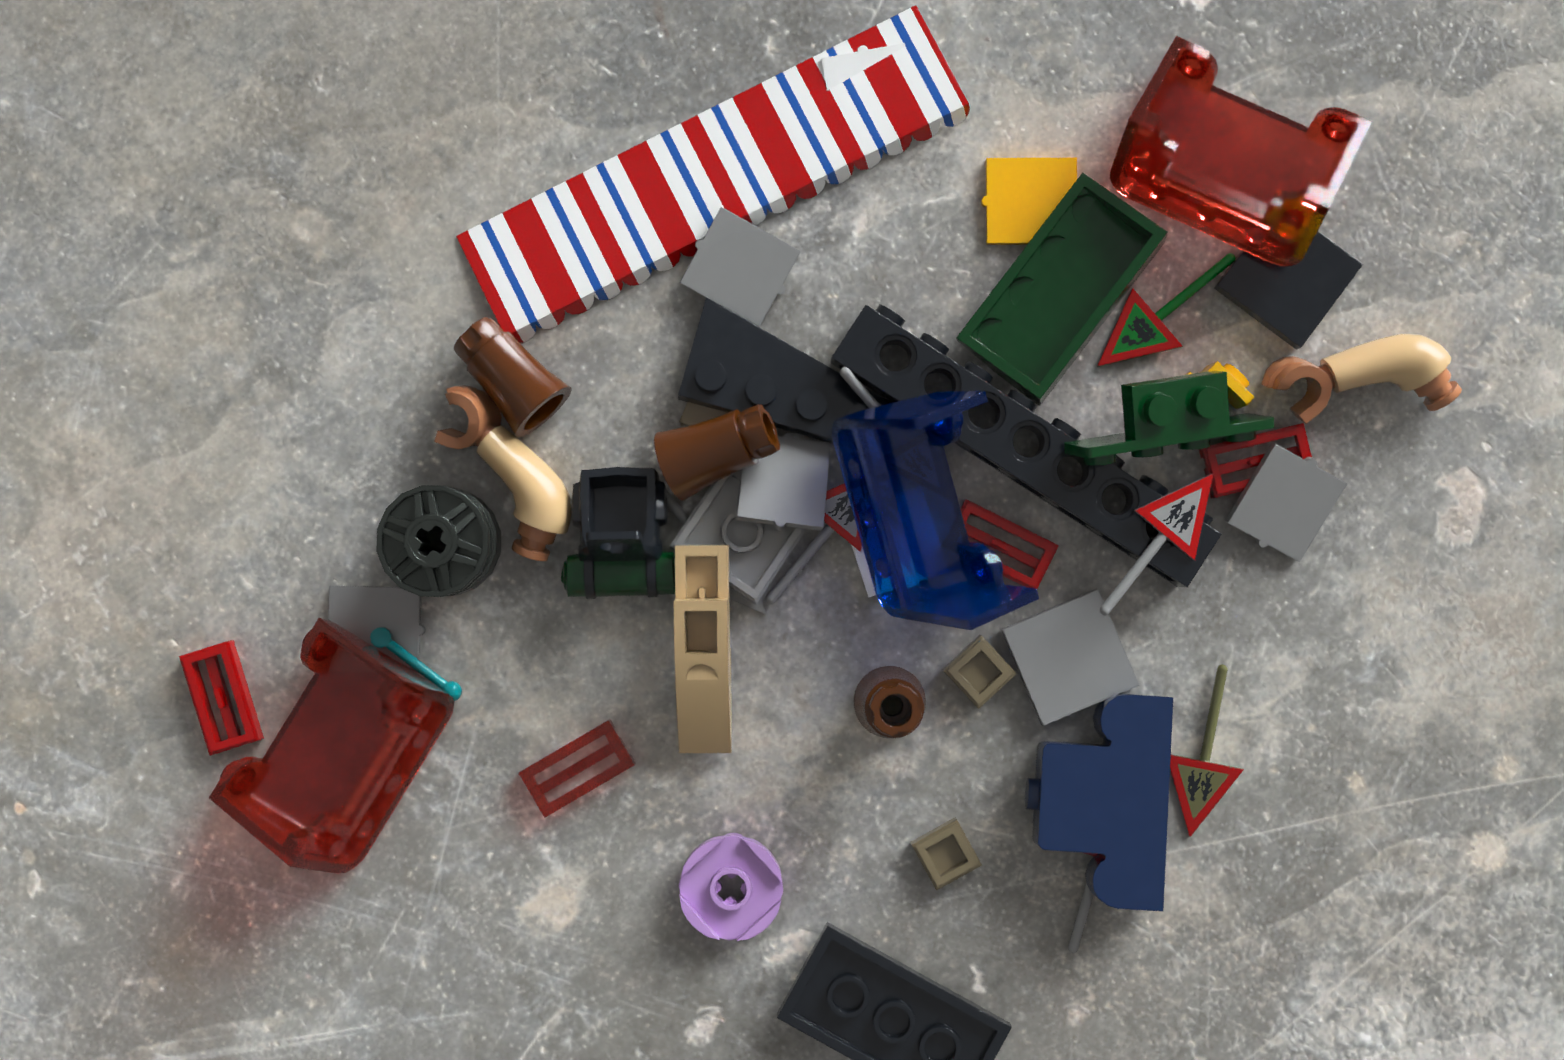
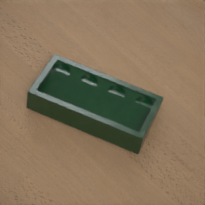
M1082 172L956 337V340L1008 383L1041 406L1163 246L1168 232Z

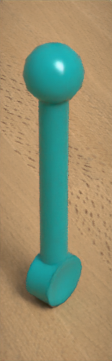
M379 627L372 631L370 640L375 647H386L441 689L442 697L445 700L454 702L461 697L462 688L457 682H447L392 640V634L389 629Z

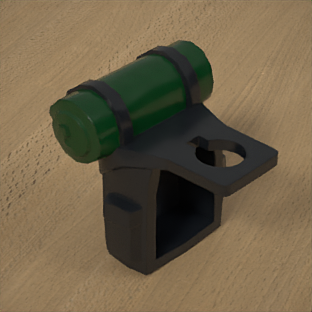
M611 467L581 470L579 482L573 484L571 510L573 526L580 528V545L578 547V554L567 556L561 573V582L564 584L568 597L586 596V599H596L597 597L607 596L658 597V595L675 594V553L663 552L660 539V527L666 525L668 519L667 490L665 483L659 481V474L654 468Z

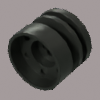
M422 485L401 493L385 509L377 528L376 552L384 572L400 588L420 597L455 596L477 588L493 573L501 555V530L494 512L479 497L457 488ZM443 530L444 532L440 540L446 545L444 551L432 550L429 553L428 549L431 546V542L425 538L427 532H440Z

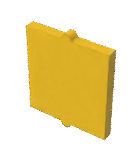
M1077 157L986 158V196L981 200V205L986 208V245L1028 244L1076 182Z

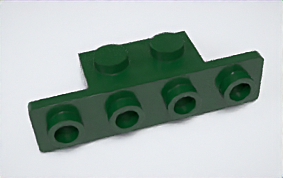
M1208 371L1121 385L1125 433L1065 442L1064 449L1065 454L1083 457L1085 465H1106L1115 463L1116 454L1131 452L1132 457L1144 458L1163 455V446L1178 444V449L1194 450L1210 447L1211 438L1224 436V441L1226 442L1256 439V431L1274 428V417L1251 413L1229 416L1227 372Z

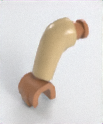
M1397 334L1354 346L1321 359L1320 366L1318 367L1299 357H1282L1274 361L1265 370L1261 383L1268 388L1286 391L1295 381L1306 378L1307 391L1305 396L1289 408L1295 417L1305 424L1319 415L1327 406L1332 390L1339 393L1370 384L1390 382L1397 384L1402 391L1414 390L1419 397L1426 396L1423 403L1429 411H1436L1447 406L1462 391L1457 381L1449 382L1452 375L1446 367L1450 364L1451 356L1446 349L1434 340L1422 335Z
M466 385L447 388L445 396L449 405H458L464 409L469 420L466 434L453 428L438 430L434 442L454 449H463L471 446L478 447L477 454L494 470L513 493L515 502L513 515L520 521L517 532L522 537L521 539L514 540L511 549L523 557L536 561H547L550 551L546 548V545L553 544L557 534H566L571 523V497L563 481L528 446L505 427L500 426L501 412L485 391Z

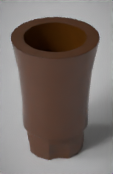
M484 317L478 320L454 344L453 349L467 364V371L489 395L518 438L533 432L560 409L571 394L572 388L547 370L510 332H504L493 319Z
M762 404L750 407L742 412L736 409L719 417L687 427L657 432L654 437L655 452L662 474L671 491L681 501H685L707 486L735 472L758 464L759 459L770 456L780 450L776 427L769 412L765 410Z
M883 666L870 671L862 678L855 690L854 710L859 722L867 731L882 738H900L909 735L919 726L925 712L926 698L921 683L912 673L900 667ZM891 695L899 697L902 702L901 710L894 715L886 714L882 709L884 699Z

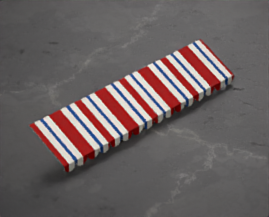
M915 5L456 237L500 327L504 332H510L519 343H523L534 336L536 325L542 329L556 327L564 320L565 311L572 315L584 313L593 305L594 297L599 300H608L617 296L622 290L623 282L630 286L639 285L650 277L652 268L657 271H666L673 268L680 260V252L684 256L694 257L698 250L695 247V242L699 239H704L720 207L757 226L766 218L767 209L772 213H782L790 209L796 201V194L802 199L815 197L823 190L825 180L830 184H840L849 179L854 171V165L860 170L870 169L879 163L883 156V151L887 155L901 154L910 146L912 137L917 141H925L935 136L940 129L941 122L947 127L960 124L968 116L970 106L920 11ZM905 43V47L827 91L821 58L857 52L858 48L862 45L868 49Z

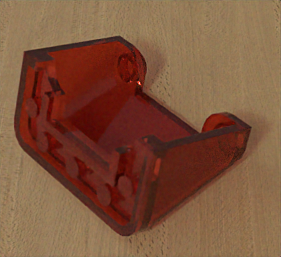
M1176 36L1128 119L1110 170V181L1113 187L1132 201L1267 262L1279 266L1298 264L1304 258L1330 209L1372 121L1346 109L1330 107L1320 110L1314 116L1309 127L1214 86L1213 84L1218 73L1216 59L1205 48Z
M318 618L313 628L304 637L300 654L302 664L315 672L264 757H244L228 764L222 771L220 780L209 796V799L288 866L339 874L354 869L368 854L453 713L454 700L453 697L431 681L334 622Z

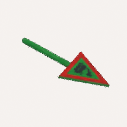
M1229 253L1156 313L1151 310L1132 288L1097 367L1183 347L1163 324L1162 320L1230 266L1236 259L1235 255Z

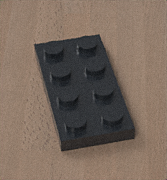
M828 922L824 926L777 1012L779 1020L852 1060H994L1012 1028L1010 1022Z

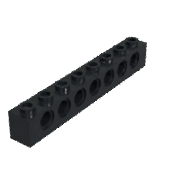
M879 304L876 310L868 305L864 306L831 357V364L840 370L843 367L849 368L857 379L871 390L927 426L934 425L936 432L1136 561L1152 542V539H1150L1146 531L1147 521L1134 510L1167 495L1169 490L1165 486L1146 475H1142L1137 480L1123 471L1122 467L1125 462L1117 455L1116 462L1112 464L1085 465L1083 457L1065 454L1064 443L1076 441L1081 436V433L1058 418H1054L1052 423L1044 420L1034 413L1037 405L1015 390L1011 389L1008 395L996 389L990 385L993 377L976 364L967 361L962 367L946 356L949 348L931 335L923 333L920 338H917L903 329L902 326L905 320L891 309ZM888 345L901 346L908 354V366L901 371L888 370L881 363L880 351ZM931 373L946 375L952 384L950 397L944 400L931 398L924 388L926 376ZM985 401L994 408L995 422L990 428H978L970 421L969 407L973 402ZM1018 429H1029L1036 434L1039 440V448L1033 457L1021 456L1014 449L1013 437ZM1064 457L1076 459L1082 467L1081 480L1075 486L1064 484L1058 476L1057 467ZM1109 485L1119 487L1126 497L1124 509L1116 515L1109 513L1102 504V494ZM1207 513L1204 515L1195 561L1167 539L1146 567L1176 587L1188 588L1222 535L1210 527L1213 518Z

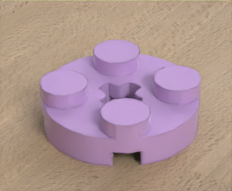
M728 833L724 836L710 838L696 847L684 863L679 882L681 908L691 925L709 938L720 940V938L726 940L737 939V941L755 937L772 923L779 911L783 893V882L779 864L764 845L752 838L744 837L738 833ZM724 875L731 879L737 875L744 880L740 886L744 894L743 897L736 900L735 897L730 895L722 899L718 894L722 888L719 879Z

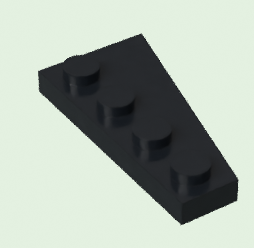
M706 297L678 393V400L727 413L736 409L742 412L745 409L762 404L765 410L769 412L776 428L877 456L879 454L886 427L839 372ZM867 389L890 416L893 403Z

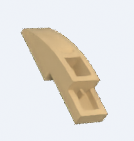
M676 545L675 600L673 601L679 753H732L729 545Z

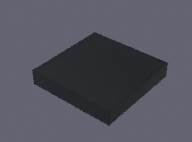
M1278 203L1218 281L1214 289L1297 350L1304 345L1363 264L1284 205Z

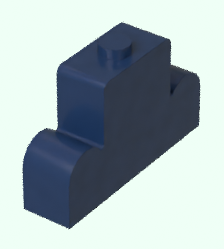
M1118 694L1100 702L1095 708L1093 722L1099 737L1103 738V743L1085 744L1042 741L1037 746L1035 778H1027L1025 807L1027 810H1034L1032 831L1034 843L1043 850L1098 853L1087 864L1085 872L1086 884L1093 895L1107 906L1113 908L1162 912L1164 909L1173 697Z

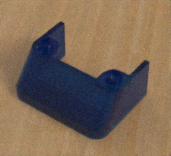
M985 391L934 392L854 412L835 420L833 423L832 439L874 590L881 606L893 617L973 630L1039 599L1036 588L1004 584L1002 577L1003 565L999 556L981 543L969 542L944 446L954 443L960 438L963 425L962 412L988 402Z

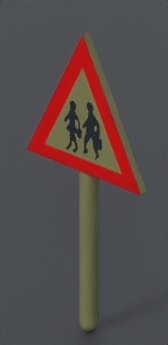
M1223 664L1218 666L1200 759L1171 754L1170 770L1190 837L1244 770L1210 762L1228 671L1227 666Z

